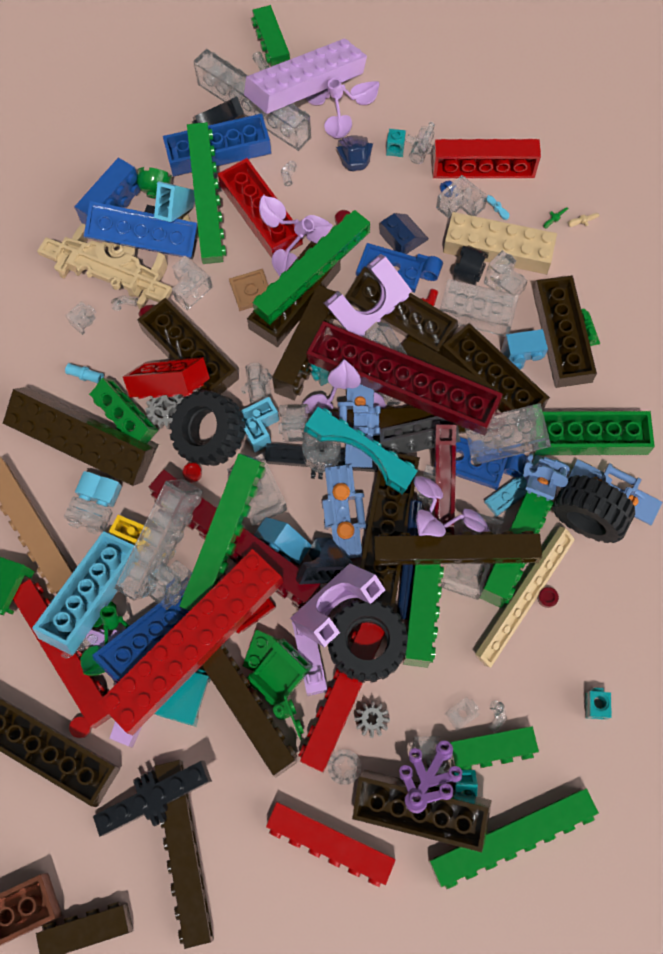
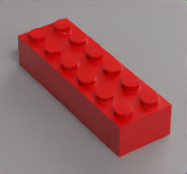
M435 139L432 159L433 179L535 178L541 159L540 139Z
M248 158L218 173L221 189L272 258L273 253L278 249L286 251L298 237L294 231L295 224H281L279 222L277 227L272 228L264 223L259 211L260 199L263 195L275 199L277 197ZM286 211L283 221H292L293 219ZM301 238V239L293 246V248H292L291 250H293V249L299 247L300 245H302V244H303V238Z

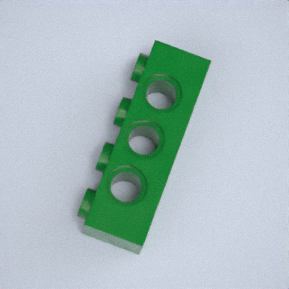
M102 378L89 394L94 399L93 402L103 409L105 416L116 424V428L120 432L146 444L158 432L155 425L113 379Z

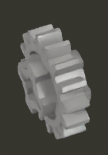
M180 394L173 397L162 395L158 398H152L150 396L152 401H147L148 408H145L148 419L152 420L151 422L154 425L158 424L160 429H162L163 425L169 429L170 423L173 420L171 418L172 413L176 412V406L178 403L181 404L183 402V398H181Z

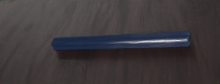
M412 500L410 503L407 533H410L411 536H418L416 515L422 508V502ZM403 565L397 612L401 619H408L415 565Z

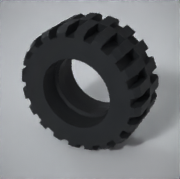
M207 390L196 391L190 397H184L182 399L183 402L181 404L178 403L176 406V412L172 413L171 418L173 420L169 427L172 430L170 439L174 441L172 444L174 449L178 451V454L189 462L207 466H217L220 463L227 462L229 460L228 457L233 458L236 454L235 450L240 449L242 445L240 443L241 439H244L245 433H243L245 422L242 421L244 415L242 411H239L237 403L233 402L229 397ZM213 412L217 421L216 432L207 444L202 445L198 434L199 425L207 414Z
M575 475L568 478V484L565 487H561L553 502V511L562 523H565L568 528L575 530L576 533L598 542L616 543L622 540L635 516V506L631 499L627 498L626 494L621 493L618 488L610 486L605 481L602 482L597 478H589L584 475L581 477Z
M356 600L352 602V605H345L341 608L340 613H336L333 623L340 633L328 644V650L333 664L337 666L341 673L346 674L351 680L356 679L362 683H365V681L373 683L379 679L387 678L398 669L407 650L408 635H406L405 623H402L401 616L398 613L395 614L391 606H384L378 600H376V603L372 602L371 604ZM373 623L384 630L387 637V646L381 656L373 660H363L352 654L348 647V635L356 625Z

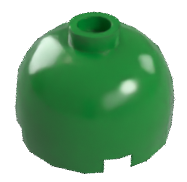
M144 167L138 168V187L149 198H156L158 181L171 184L172 175L168 176V172L149 167V171H144Z

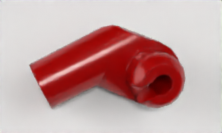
M431 289L428 298H422V300L434 306L438 291Z

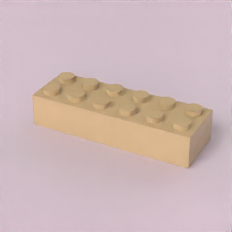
M452 212L443 253L460 256L463 246L467 247L470 245L489 252L488 259L485 258L484 262L547 275L552 262L557 233Z

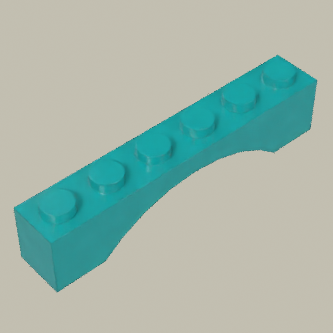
M317 407L305 424L304 432L320 442H342L364 452L378 466L385 483L401 494L405 492L418 472L412 463L402 461L396 453L387 451L382 448L379 442L366 438L362 431L352 429L343 419L338 420L325 408Z

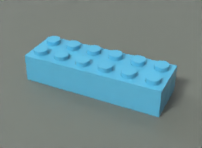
M103 531L32 629L38 639L73 656L99 619L100 610L108 606L141 559L137 546Z

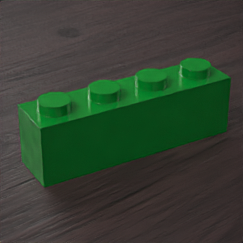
M271 5L253 9L251 23L253 28L256 27L257 39L261 40V50L266 53L264 54L266 63L272 67L290 60L289 50Z
M533 726L450 742L453 746L452 764L461 768V770H472V766L479 764L480 768L493 766L492 762L499 760L501 764L514 762L513 758L520 756L522 760L534 758L533 754L539 752Z

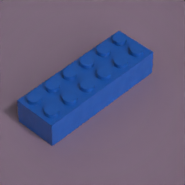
M262 113L208 126L213 132V140H210L211 146L214 145L215 156H212V162H216V166L271 154L270 139ZM182 131L163 136L172 175L177 176L192 172L188 132Z

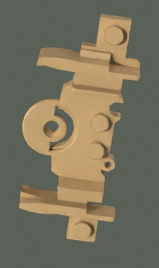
M83 223L76 230L72 239L65 237L62 243L46 237L37 250L40 256L57 262L54 268L63 279L66 278L69 271H73L77 276H80L83 270H88L86 273L88 278L96 277L108 283L111 282L115 290L120 289L121 285H123L132 298L134 296L139 297L143 290L137 301L139 309L144 307L149 299L158 303L164 298L168 300L173 291L171 286L159 282L168 266L165 255L158 252L156 261L150 270L142 266L139 259L134 257L135 248L96 241L86 243L88 240L84 238L86 224ZM106 247L109 248L108 251H109V254H110L111 257H109V256L106 255V253H105V248H106Z

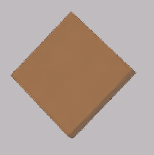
M263 269L229 278L239 311L252 308V302L255 297L266 291L269 286Z

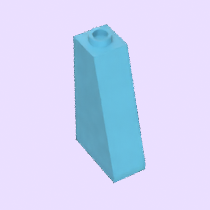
M158 181L154 218L172 222L194 208V190Z

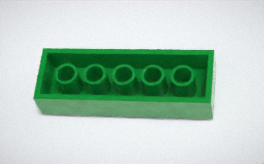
M651 411L535 412L531 420L534 456L649 455L655 447Z
M526 492L509 531L514 534H522L524 531H533L534 534H539L546 521L545 517L554 501L551 499L547 501L546 497H537V494L533 492L530 494ZM527 563L494 564L479 598L499 608L504 603L508 604L516 590L513 586H516L523 574V571L520 569H523Z
M440 564L415 565L407 626L408 643L403 665L428 668L429 664L435 660L436 647H432V644L437 639L438 627L434 626V624L437 623L440 613V606H436V604L439 603L442 593V586H438V584H441L444 567H441Z

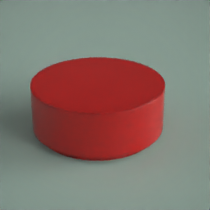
M188 463L184 466L182 474L186 481L195 483L201 479L202 470L198 464Z
M84 717L74 718L69 726L71 735L80 739L87 737L92 729Z

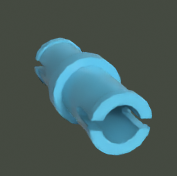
M68 363L65 368L67 375L78 377L82 381L88 380L98 384L104 378L103 373L92 371L86 366L80 367Z

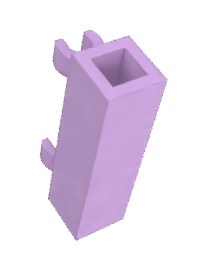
M292 622L298 652L313 666L304 677L307 696L326 693L327 686L318 644L300 633Z

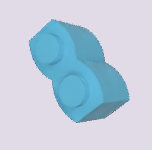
M84 471L75 493L84 502L89 503L91 500L103 508H107V506L114 507L122 486L115 480Z

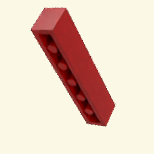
M278 802L266 825V828L270 829L269 834L279 839L283 835L289 838V844L297 848L303 845L309 848L308 853L318 858L322 854L329 858L328 863L338 868L342 864L348 867L347 872L354 876L360 877L363 874L369 877L367 882L377 887H380L381 884L386 886L396 859Z

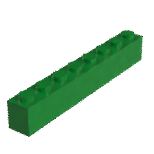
M208 122L187 124L201 259L203 264L224 262L223 256H226V248L221 242V239H224V230L219 225L223 221L222 213L218 212L217 207L221 206L220 195H216V189H219L218 178L214 179V173H217L216 162H212V156H215L214 145L211 146L210 140H213L212 129L208 128Z
M356 210L345 215L343 220L338 225L333 226L325 237H321L313 248H309L300 260L297 259L288 271H284L277 281L269 284L266 291L255 297L252 302L254 312L269 325L274 322L370 233V221Z
M238 453L179 605L180 607L190 611L220 582L222 574L226 573L229 566L227 560L236 548L234 542L236 537L241 535L244 527L242 525L243 519L248 516L251 509L249 503L251 498H255L258 492L256 485L258 480L262 479L265 474L264 462Z
M587 788L581 789L487 833L482 852L456 847L428 861L441 888L445 886L446 889H450L458 885L457 880L463 877L469 880L477 876V871L485 868L487 871L498 866L497 861L503 858L505 861L512 860L517 857L516 852L524 849L525 852L531 851L537 847L535 843L542 840L544 843L556 839L555 834L561 831L566 834L575 830L574 825L580 822L585 825L594 821V816L599 814Z

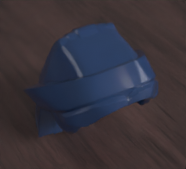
M350 135L342 138V140H338V147L336 148L343 166L350 171L364 170L370 162L373 143H369L367 137Z

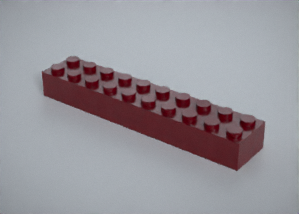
M325 321L322 322L306 353L308 363L329 372L339 366L343 360H346L360 375L361 385L483 436H486L503 395L500 392Z
M163 469L148 486L151 491V497L155 499L154 502L161 508L166 507L170 510L169 513L174 518L178 519L180 517L189 529L193 530L195 528L199 532V536L205 540L217 508ZM243 528L241 535L236 537L234 542L236 548L229 558L238 564L253 549L282 576L284 583L276 590V593L283 599L289 598L292 601L291 604L298 610L321 590L320 583L299 584L296 581V577L300 569L245 528Z

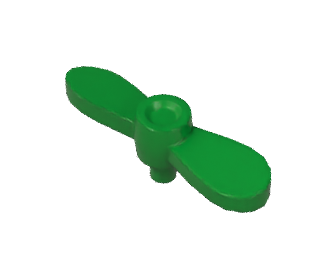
M564 208L558 214H554L551 211L550 215L552 217L543 227L547 229L553 222H558L561 219L560 216L569 208Z

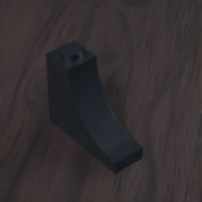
M236 96L216 107L192 117V124L208 122L209 126L231 121L244 114Z
M331 537L315 538L308 553L312 561L302 563L296 581L299 584L329 583L347 565L354 564Z

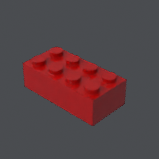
M203 357L145 362L122 376L129 397H138V399L148 396L158 398L162 395L173 397L177 394L188 396L193 393V390L202 387L203 383L210 379Z

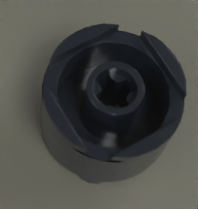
M470 245L467 247L463 246L460 253L461 261L456 263L453 270L455 280L476 287L485 269L486 263L484 261L485 258L488 259L489 252Z

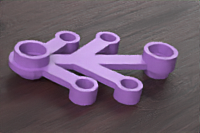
M443 740L436 745V756L427 772L422 763L421 750L417 748L410 750L409 760L413 763L420 780L418 789H416L412 780V768L408 765L400 767L399 776L404 781L408 791L405 797V805L411 812L420 813L426 808L427 803L441 799L448 800L453 796L452 786L444 783L460 781L462 778L461 768L453 766L449 769V772L436 775L443 761L451 759L453 755V746L448 741ZM416 754L419 757L414 758L412 755ZM407 771L409 772V774L404 775L403 772ZM453 772H456V773H458L459 775H458V776H454V775H452V773H453ZM442 784L438 791L426 793L429 787ZM443 790H448L450 793H447V794H446V793H443L442 791H443ZM413 799H419L420 801L414 802Z

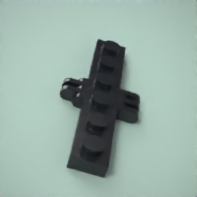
M318 441V443H314V447L267 443L265 464L312 467L311 479H315L316 472H319L318 479L322 480L326 467L345 465L346 449H334L330 441H326L325 444ZM372 460V468L352 467V470L378 472V466Z
M199 761L158 782L154 770L148 771V775L144 773L140 778L133 779L137 794L93 816L99 837L105 836L143 816L147 820H151L154 827L159 825L160 822L167 821L165 812L168 808L166 804L212 782L205 761Z

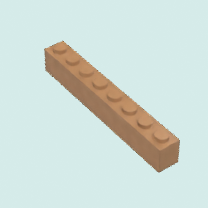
M0 457V502L2 504L0 509L5 516L8 515L10 517L9 524L14 531L19 532L20 536L18 539L24 547H28L29 552L27 554L32 562H37L39 566L36 568L42 578L46 577L49 583L46 586L52 594H58L72 575L73 570L10 467Z

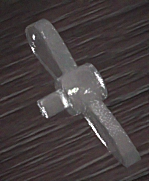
M94 634L87 636L76 652L83 651L85 647L95 644L98 637ZM64 651L61 654L63 658L72 656Z

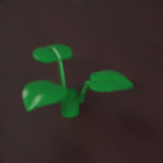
M110 601L108 606L100 610V617L93 626L99 627L103 624L104 646L108 643V630L117 628L120 622L126 628L129 627L123 620V617L118 616L117 607L112 601ZM92 646L82 654L81 666L83 674L94 676L105 673L93 660L92 656L102 648L101 646Z

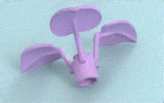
M332 78L328 82L327 89L306 97V100L312 105H321L330 96L335 99L337 116L328 118L325 121L324 128L329 136L342 138L352 128L350 116H341L338 99L342 97L343 91L352 100L356 99L359 105H368L376 99L380 84L379 81L361 83L354 86L350 94L345 85L341 84L340 79Z
M265 195L260 199L259 211L265 224L272 228L277 227L279 222L281 224H295L294 231L298 235L286 251L278 249L272 255L273 268L280 276L297 259L295 254L289 252L304 235H306L310 242L313 241L317 244L321 237H325L329 233L333 225L315 215H308L301 221L298 219L283 221L286 216V209L282 202Z
M343 360L328 375V382L334 387L331 396L328 399L323 394L310 396L301 404V409L311 415L317 407L327 410L333 409V404L330 402L333 400L337 388L352 389L360 385L361 378L356 369L346 360ZM374 392V408L376 406H380L381 409L386 408L387 404L384 398Z
M414 476V485L422 495L432 498L429 511L419 510L417 512L416 522L419 536L431 535L442 537L446 533L445 528L460 519L464 520L465 525L480 533L490 532L483 517L471 509H464L461 515L443 525L432 515L437 499L443 498L441 488L429 478Z

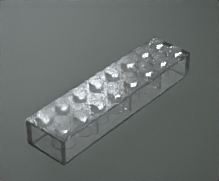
M207 48L193 61L198 85L223 102L237 96L244 116L248 117L262 113L267 131L297 151L311 139L310 115L306 111H302L292 103L266 114L244 95L246 76L248 75L241 69H237L229 61L222 59L215 52H211Z

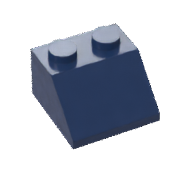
M393 213L380 222V235L394 251L408 254L429 239L407 214Z

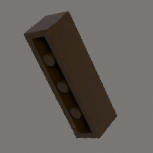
M119 901L107 905L108 910L100 912L99 908L87 911L86 917L78 919V916L75 915L65 918V924L56 926V922L42 926L43 931L36 933L39 954H66L132 932L133 926L128 904L121 905Z

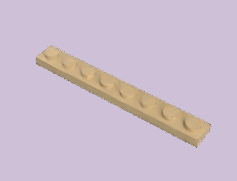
M559 527L543 551L542 559L539 563H535L476 652L475 656L485 666L492 667L538 597L539 592L544 588L575 539L566 528Z

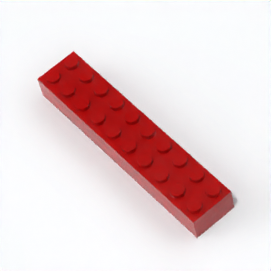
M252 549L98 701L100 706L127 734L133 736L284 583L282 576Z

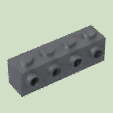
M436 416L380 429V443L385 450L393 451L397 454H408L435 448L436 424H457ZM458 425L456 432V443L461 442Z

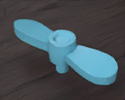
M487 195L486 201L494 207V211L498 212L502 219H509V212L502 208L501 203L497 202L493 196Z

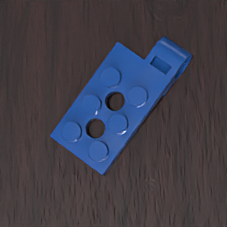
M367 243L356 270V276H359L364 266L366 267L382 254L386 256L393 266L399 267L400 270L397 272L412 292L415 293L420 278L428 281L438 280L443 261L436 256L418 254L415 257Z
M461 437V442L456 443V453H460L463 456L462 460H456L457 477L498 490L503 473L512 477H523L527 460L525 454L503 448L500 451ZM478 459L481 465L475 467L471 464V460Z

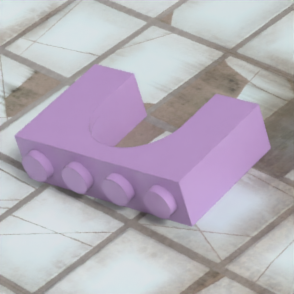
M382 254L366 266L381 287V297L376 306L367 311H357L339 291L324 303L345 330L361 337L367 333L366 330L371 326L377 325L381 321L380 318L385 314L391 313L395 309V305L405 301L409 297V293L412 292L390 261Z
M349 564L290 619L300 633L325 647L340 633L328 617L335 606L350 598H359L371 604L385 591V588L375 574Z

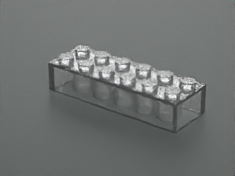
M185 480L165 482L114 589L133 601L156 593L159 588L158 582L167 571L166 566L176 553L175 547L184 537L183 531L186 525L191 522L194 509L201 502L202 498L200 496L203 492L201 489Z

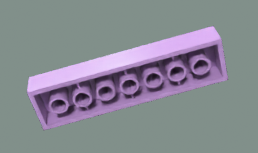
M344 38L246 76L244 95L268 114L327 89L328 82L332 78H338L342 83L363 74L367 55Z

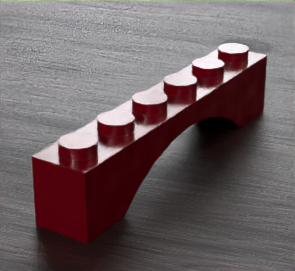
M436 424V484L441 488L443 498L436 501L435 518L443 525L455 518L457 425ZM455 523L445 528L446 532L455 535Z

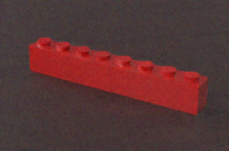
M29 579L19 586L13 600L88 725L96 729L112 718L98 703L105 696L103 694L105 688L99 680L95 681L93 676L83 674L81 666L83 652L79 647L72 656L38 639L32 628L51 601L49 598H44L42 593L45 591L40 583H35Z
M361 623L359 631L355 630L350 640L353 643L350 649L352 654L363 660H373L385 635L384 630L373 623ZM338 669L333 677L336 682L333 687L329 686L325 698L328 700L325 706H320L316 717L319 720L316 726L312 725L307 737L310 740L307 746L303 744L298 755L301 757L300 762L321 773H324L363 685L362 682H358L356 679H349L346 674L341 673Z

